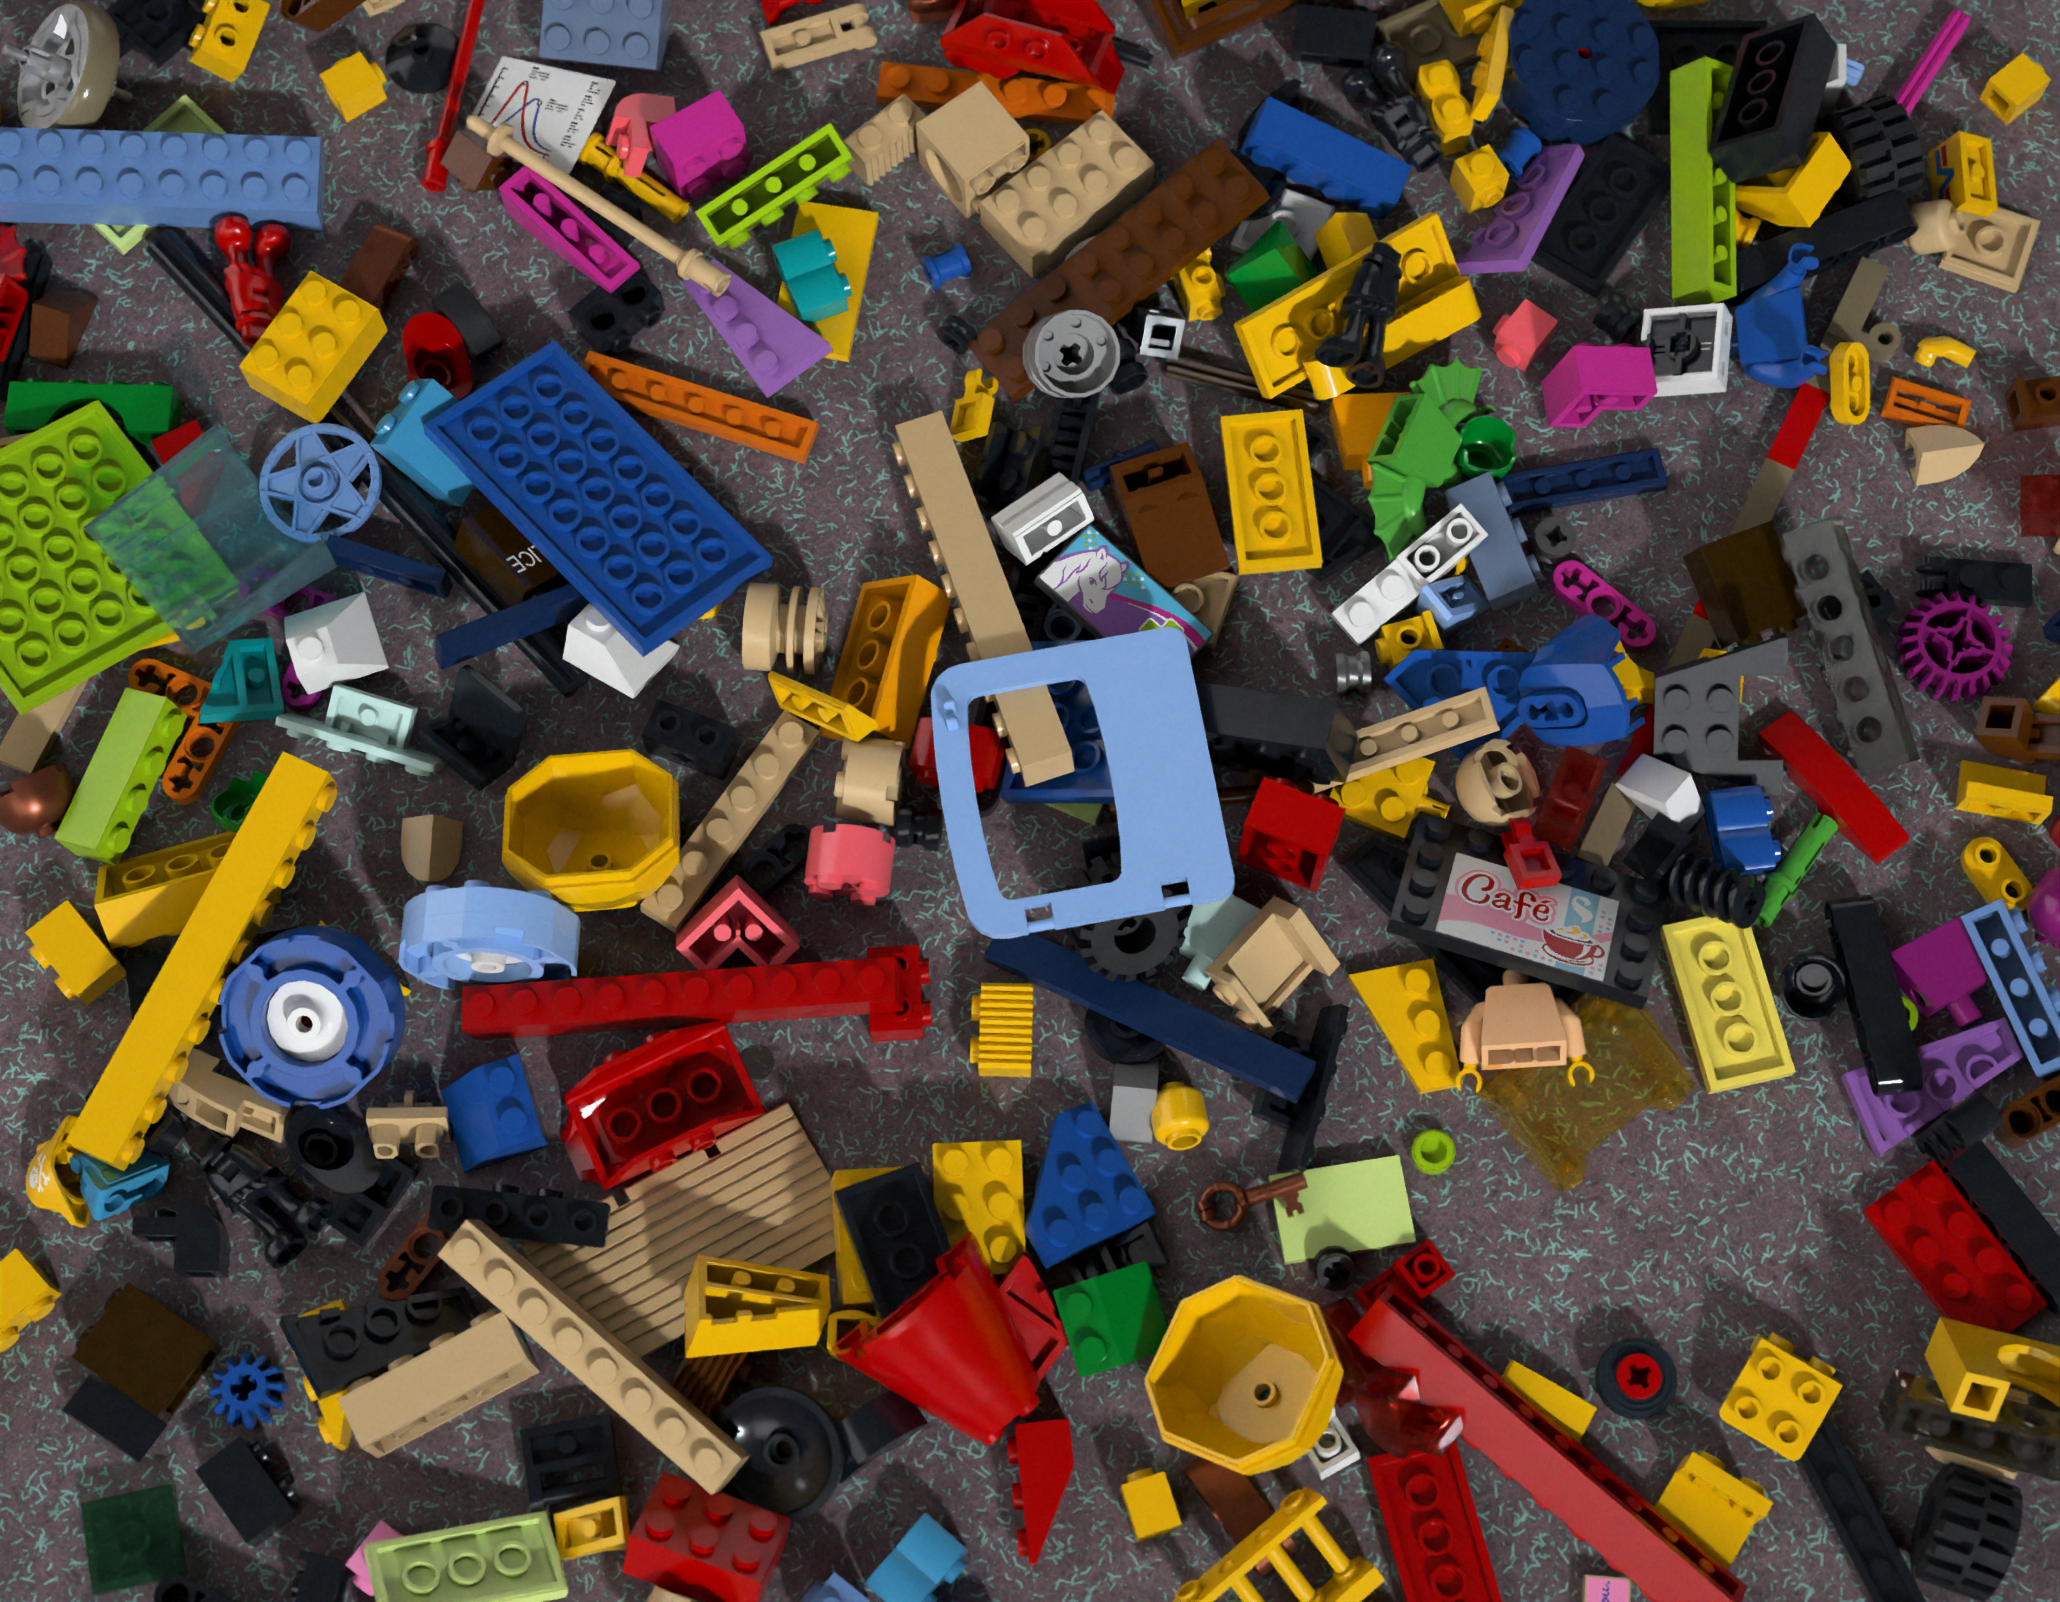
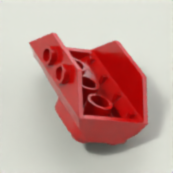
M959 0L940 38V47L944 50L943 55L953 66L990 74L998 79H1006L1016 75L1019 71L1053 76L1115 96L1125 72V67L1120 62L1113 44L1116 27L1096 0Z
M723 1020L675 1029L669 1033L668 1030L657 1031L647 1036L643 1040L644 1045L628 1052L627 1049H622L606 1056L603 1059L604 1064L594 1068L563 1096L569 1112L565 1128L560 1137L580 1182H598L602 1184L604 1190H607L646 1170L652 1169L653 1172L666 1169L677 1161V1155L690 1149L693 1152L705 1150L718 1141L717 1136L765 1113V1108L755 1084Z

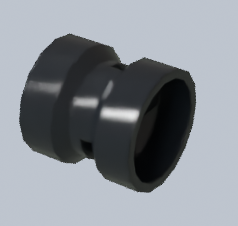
M1128 338L1118 339L1120 345V364L1113 380L1108 384L1114 395H1123L1139 388L1149 377L1143 363L1137 362L1135 358L1137 351L1131 339Z
M901 805L896 828V847L909 848L913 844L921 845L926 851L938 852L943 830V810L931 808L927 812H919L915 806Z

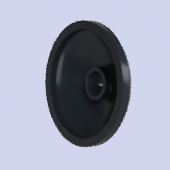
M763 1386L741 1395L721 1414L716 1425L751 1455L722 1490L724 1494L789 1517L791 1522L810 1516L830 1499L839 1484L843 1471V1443L832 1416L815 1398L801 1390L788 1386ZM782 1441H787L791 1444V1455H786L782 1452Z

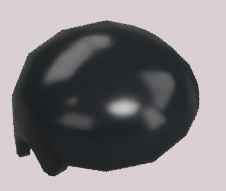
M1822 952L1799 954L1790 960L1780 975V998L1789 1013L1803 1021L1826 1020L1830 1018L1832 1012L1845 999L1847 991L1846 974L1836 959Z

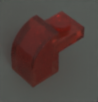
M1375 1365L1353 1392L1358 1417L1367 1434L1382 1449L1400 1459L1405 1460L1412 1449L1442 1457L1463 1430L1460 1414L1421 1404L1415 1375Z

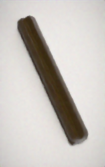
M1180 355L1178 360L1167 358L1164 367V375L1168 378L1291 410L1303 409V413L1317 415L1322 404V400L1315 398L1312 389L1296 385L1272 399L1263 398L1253 374Z

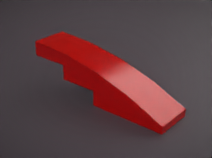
M1788 711L1758 733L1759 742L1771 754H1782L1783 765L1788 768V777L1817 803V811L1822 814V817L1824 814L1831 817L1838 824L1837 831L1876 865L1909 841L1907 832L1872 790L1793 711Z

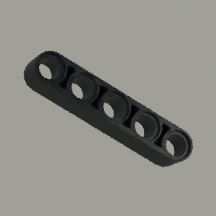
M1893 190L1816 220L1811 227H1799L1736 252L1737 296L1729 298L1731 305H1739V300L1748 298L1757 289L1777 276L1789 262L1788 254L1790 248L1796 243L1813 245L1814 249L1808 256L1816 257L1819 260L1817 269L1807 270L1804 281L1908 239L1918 231L1919 226L1901 190Z
M1868 894L1827 900L1824 906L1825 919L1830 920L1832 926L1828 928L1835 959L1846 974V1000L1871 1090L1876 1097L1920 1091L1923 1087L1922 1068L1874 899Z

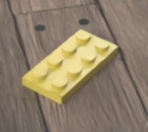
M1708 916L1663 925L1660 931L1661 939L1708 1095L1792 1076L1796 1071L1751 926L1741 929L1734 926L1733 923L1727 924L1718 920L1717 917L1710 918Z

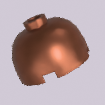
M61 762L57 766L55 764L10 783L9 789L0 793V825L9 832L18 835L36 832L39 839L56 833L60 827V821L63 820L76 793L73 778L65 762Z

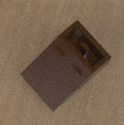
M1188 442L1109 466L1110 493L1140 567L1164 589H1168L1230 569L1205 483Z

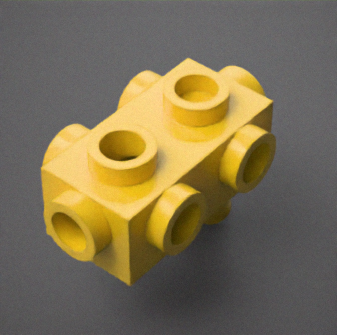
M1210 247L1171 278L1173 279L1188 322L1197 319L1202 321L1212 320L1223 312L1220 302L1221 297L1225 296V287L1220 273H1215L1209 263L1212 262Z

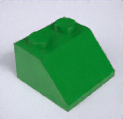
M1148 1261L1053 1291L1080 1378L1156 1354L1169 1327Z

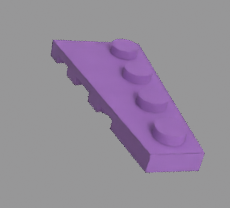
M1579 144L1545 146L1517 180L1516 184L1519 188L1517 192L1501 200L1494 209L1497 215L1487 229L1480 227L1471 238L1474 245L1467 254L1459 253L1455 257L1460 275L1526 270L1585 156Z
M715 258L709 262L731 275V281L722 295L719 297L714 296L710 291L692 279L682 281L685 288L767 398L833 351L826 340Z

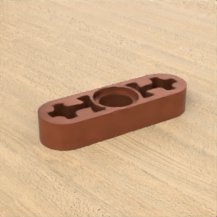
M429 1211L384 1265L378 1275L377 1284L379 1291L391 1302L407 1300L409 1295L418 1294L444 1262L437 1254L432 1258L423 1259L416 1252L418 1241L426 1235L438 1237L440 1241L439 1253L455 1234L453 1233L447 1239L442 1231L429 1229L427 1226ZM408 1254L417 1265L425 1269L419 1274L413 1268L405 1279L410 1284L405 1291L398 1288L392 1293L390 1290L393 1284L389 1278L394 1273L401 1276L409 1268L410 1265L402 1261Z

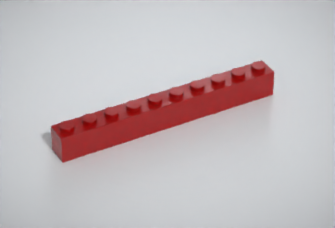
M895 957L462 987V1030L475 1040L685 1027L719 1020L729 1024L904 1012L903 968Z
M1392 1283L1349 1332L1347 1336L1355 1342L1357 1349L1363 1355L1375 1359L1390 1372V1376L1399 1386L1410 1389L1425 1402L1427 1409L1434 1416L1445 1419L1460 1432L1462 1439L1469 1446L1480 1449L1494 1461L1497 1469L1505 1477L1516 1480L1531 1493L1533 1500L1540 1507L1551 1510L1565 1522L1569 1531L1576 1538L1587 1541L1600 1552L1605 1562L1612 1569L1623 1572L1636 1583L1641 1593L1652 1602H1742L1748 1586Z

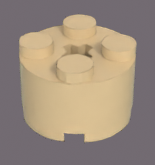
M844 737L841 759L845 760L843 772H837L834 796L838 797L836 818L895 826L900 810L904 780H902V767L906 766V742L873 737H864L856 742Z

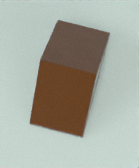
M59 287L33 302L28 357L32 360L68 370L99 301L98 298Z

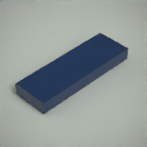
M331 534L324 546L334 565L443 599L448 598L453 586L446 570Z

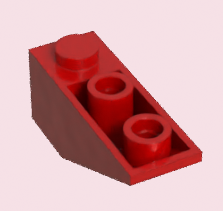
M1069 1418L1015 1424L1016 1436L1007 1437L1009 1464H1019L1020 1482L1012 1483L1014 1511H1024L1025 1528L1016 1529L1019 1557L1028 1556L1029 1567L1037 1566L1074 1470Z

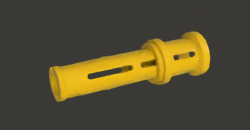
M599 132L591 134L577 159L578 162L585 166L589 164L604 175V180L607 183L622 185L643 202L671 220L673 224H678L687 214L690 208L689 202L681 199L643 171L640 178L624 176L623 161L621 158H617L616 149L606 145L604 136Z

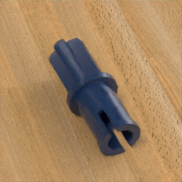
M1150 439L1124 452L1117 450L1113 452L1112 458L1091 466L1081 473L1084 486L1088 491L1092 492L1109 485V466L1159 451V446L1155 440Z

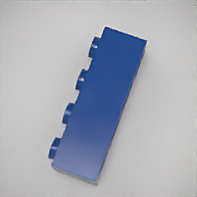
M1270 96L1267 97L1255 113L1240 153L1250 157L1254 163L1260 166L1276 169L1286 174L1295 183L1307 184L1321 191L1324 196L1331 200L1342 201L1357 208L1360 213H1367L1369 218H1379L1382 220L1397 206L1412 165Z

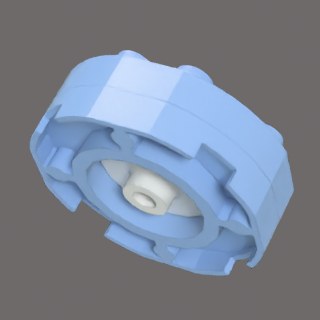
M468 880L464 882V887L457 888L430 885L426 887L425 893L413 897L405 904L398 962L404 971L421 981L451 991L455 990L456 980L477 985L568 980L570 973L571 976L577 975L581 921L578 915L575 914L574 908L561 905L557 901L552 900L553 895L543 890L525 892L491 887L490 883L482 880Z

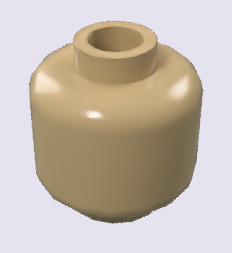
M1948 199L1913 204L1910 209L1919 229L1914 235L1903 242L1906 247H1911L1918 255L1953 250L1958 243L1959 236L1965 233L1966 223L1964 214L1961 210L1956 211L1954 205Z

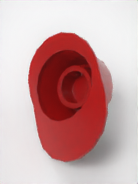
M425 312L415 315L406 323L402 333V346L407 363V383L412 380L433 378L459 401L464 399L471 391L473 376L462 336L453 323L440 314Z

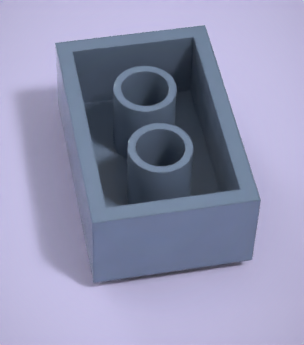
M543 0L539 57L548 60L664 72L671 0Z

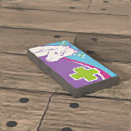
M1090 523L1034 581L1038 588L1096 639L1163 627H1175L1184 633L1187 642L1191 645L1189 655L1190 660H1192L1215 634Z

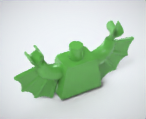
M1454 358L1450 364L1444 367L1430 364L1422 378L1410 382L1409 386L1414 394L1396 396L1366 462L1371 465L1373 472V486L1368 496V501L1375 515V529L1373 532L1386 545L1390 562L1395 561L1397 556L1401 554L1412 535H1415L1416 538L1412 539L1410 545L1427 532L1426 528L1428 525L1423 511L1425 489L1438 488L1441 485L1447 489L1452 488L1461 479L1462 471L1453 462L1461 444V436L1455 430L1459 423H1466L1473 416L1496 412L1495 407L1492 405L1481 407L1473 405L1482 375V368L1480 366L1468 368L1460 363L1458 358Z

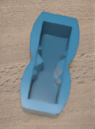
M925 1512L894 1550L878 1566L865 1584L885 1602H937L938 1598L933 1593L944 1580L951 1585L969 1564L963 1559L968 1550Z

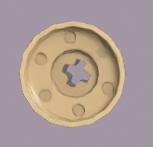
M750 582L745 600L742 629V663L744 669L773 671L778 654L783 653L785 654L788 673L797 672L800 655H803L805 674L816 675L820 660L826 649L828 632V612L824 602L823 588L811 587L807 605H804L802 586H794L789 604L782 603L779 584Z

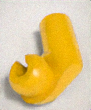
M1949 336L1923 338L1917 344L1919 348L1914 353L1913 358L1919 364L1931 367L1937 356L1945 357L1967 368L1977 350Z

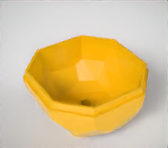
M633 749L549 755L507 788L502 845L503 865L509 874L528 891L543 890L550 892L553 895L552 900L557 901L561 905L574 908L575 912L633 907L640 903L642 899L651 896L657 891L680 860L678 781L673 778L672 774Z
M1234 1275L1180 1301L1145 1376L1144 1384L1162 1440L1165 1443L1242 1475H1254L1289 1465L1314 1446L1328 1428L1344 1370L1320 1306L1317 1303L1245 1276ZM1271 1389L1269 1398L1261 1401L1262 1392Z

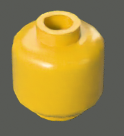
M1180 1081L1169 1082L1160 1087V1091L1157 1093L1156 1105L1152 1109L1151 1115L1152 1129L1157 1141L1167 1145L1171 1150L1190 1149L1201 1142V1138L1209 1129V1120L1201 1091L1191 1086H1185V1083Z

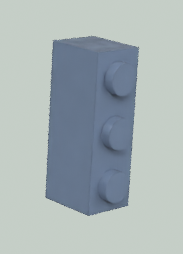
M1489 471L1443 491L1451 511L1459 504H1462L1488 534V537L1474 548L1469 555L1494 612L1541 593L1536 580L1542 578L1543 574L1535 555L1532 554L1526 557L1521 543L1527 541L1528 538L1519 517L1511 520L1506 510V507L1513 503L1504 481L1496 484Z

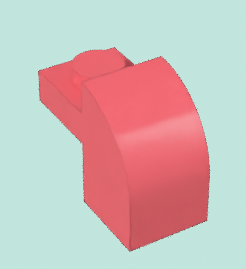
M638 93L623 98L617 104L605 142L606 145L617 147V158H621L623 161L624 176L640 178L648 151L655 152L649 127L676 113L674 97Z

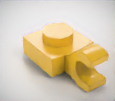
M980 368L967 372L965 376L964 397L955 401L950 433L952 438L958 442H966L988 435L992 422L991 415L995 400L992 396L997 392L999 384L994 377L985 379L982 383L981 376L983 370Z

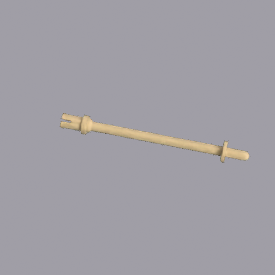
M472 114L467 117V127L488 141L487 152L497 157L505 152L675 263L678 276L684 280L692 279L716 297L725 292L731 281V275L704 259V254L696 248L684 251L513 139L514 127L510 124L502 123L496 128L478 115Z

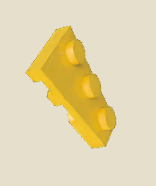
M1433 958L1348 975V981L1361 997L1368 1009V1013L1392 1047L1391 1050L1417 1092L1424 1094L1457 1087L1455 1080L1460 1072V1067Z

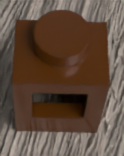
M2060 376L2024 380L2023 377L2015 378L2004 395L2013 431L2060 426Z

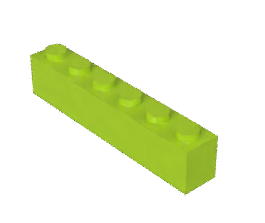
M1707 56L1670 71L1672 300L1691 306L1715 304L1737 296L1735 183L1732 184L1708 152L1734 67Z

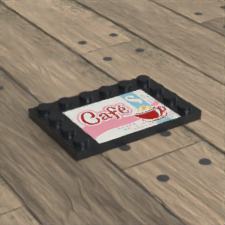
M1420 812L1386 932L1640 1010L1644 1009L1649 996L1667 898V886L1657 884L1648 879H1640L1623 874L1608 867L1580 861L1565 854L1552 852L1562 873L1557 886L1518 890L1503 856L1506 848L1501 836L1491 834L1482 829H1475L1451 822L1443 817Z

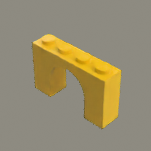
M1939 1317L1924 1356L1950 1411L1995 1422L2010 1385L2033 1391L2060 1408V1346Z

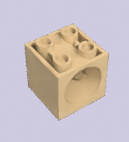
M979 81L916 124L919 164L966 219L976 212L980 214V202L1030 165V137L982 81Z

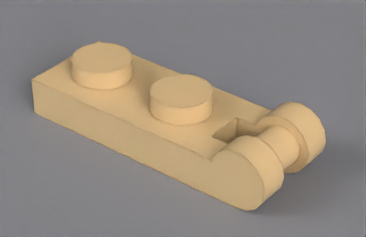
M860 3L852 4L761 31V42L772 72L781 71L854 48L861 50L874 46L877 38L873 28L867 25L869 16L865 6ZM849 26L853 30L843 32L841 27Z

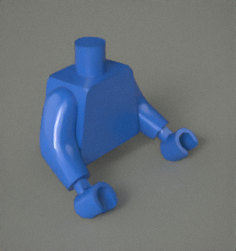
M1804 243L1794 244L1788 254L1789 262L1781 272L1752 293L1742 305L1735 308L1737 330H1731L1729 355L1739 354L1744 374L1756 382L1779 388L1793 389L1804 384L1815 374H1826L1827 367L1820 364V361L1823 357L1828 356L1829 351L1814 345H1808L1805 309L1800 289L1807 270H1815L1819 266L1818 258L1808 256L1814 249L1813 245Z

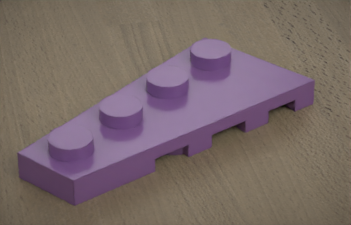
M2005 1017L1916 1048L1923 1074V1087L1920 1091L1876 1097L1871 1090L1865 1066L1844 1073L1840 1077L1876 1158L2023 1058Z

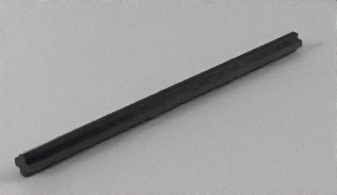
M172 229L161 231L159 239L150 241L147 252L246 357L253 346L245 345L242 342V333L236 330V320L225 285ZM336 402L320 422L344 426L359 434L369 445L372 442ZM304 419L309 425L312 424L311 422ZM318 434L334 452L354 444V442L339 435ZM371 446L381 468L382 485L379 500L487 615L508 608L507 603L453 547L458 533L453 526L394 464ZM369 463L358 475L368 488L371 482ZM549 628L514 641L515 645L565 698L571 697L580 686L585 685L589 681L590 674L562 659L565 645Z

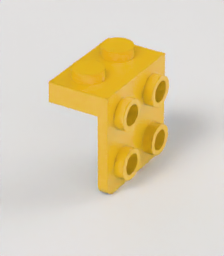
M1772 1332L1769 1338L1758 1333L1750 1346L1752 1354L1722 1403L1719 1415L1726 1423L1787 1459L1796 1461L1802 1457L1843 1385L1833 1376L1837 1369L1814 1355H1812L1809 1362L1793 1353L1796 1345L1775 1332Z
M1701 1451L1699 1455L1691 1452L1682 1458L1654 1507L1726 1569H1729L1754 1524L1766 1517L1774 1502L1763 1496L1766 1491L1756 1482L1746 1477H1741L1738 1480L1723 1471L1725 1464L1715 1456Z

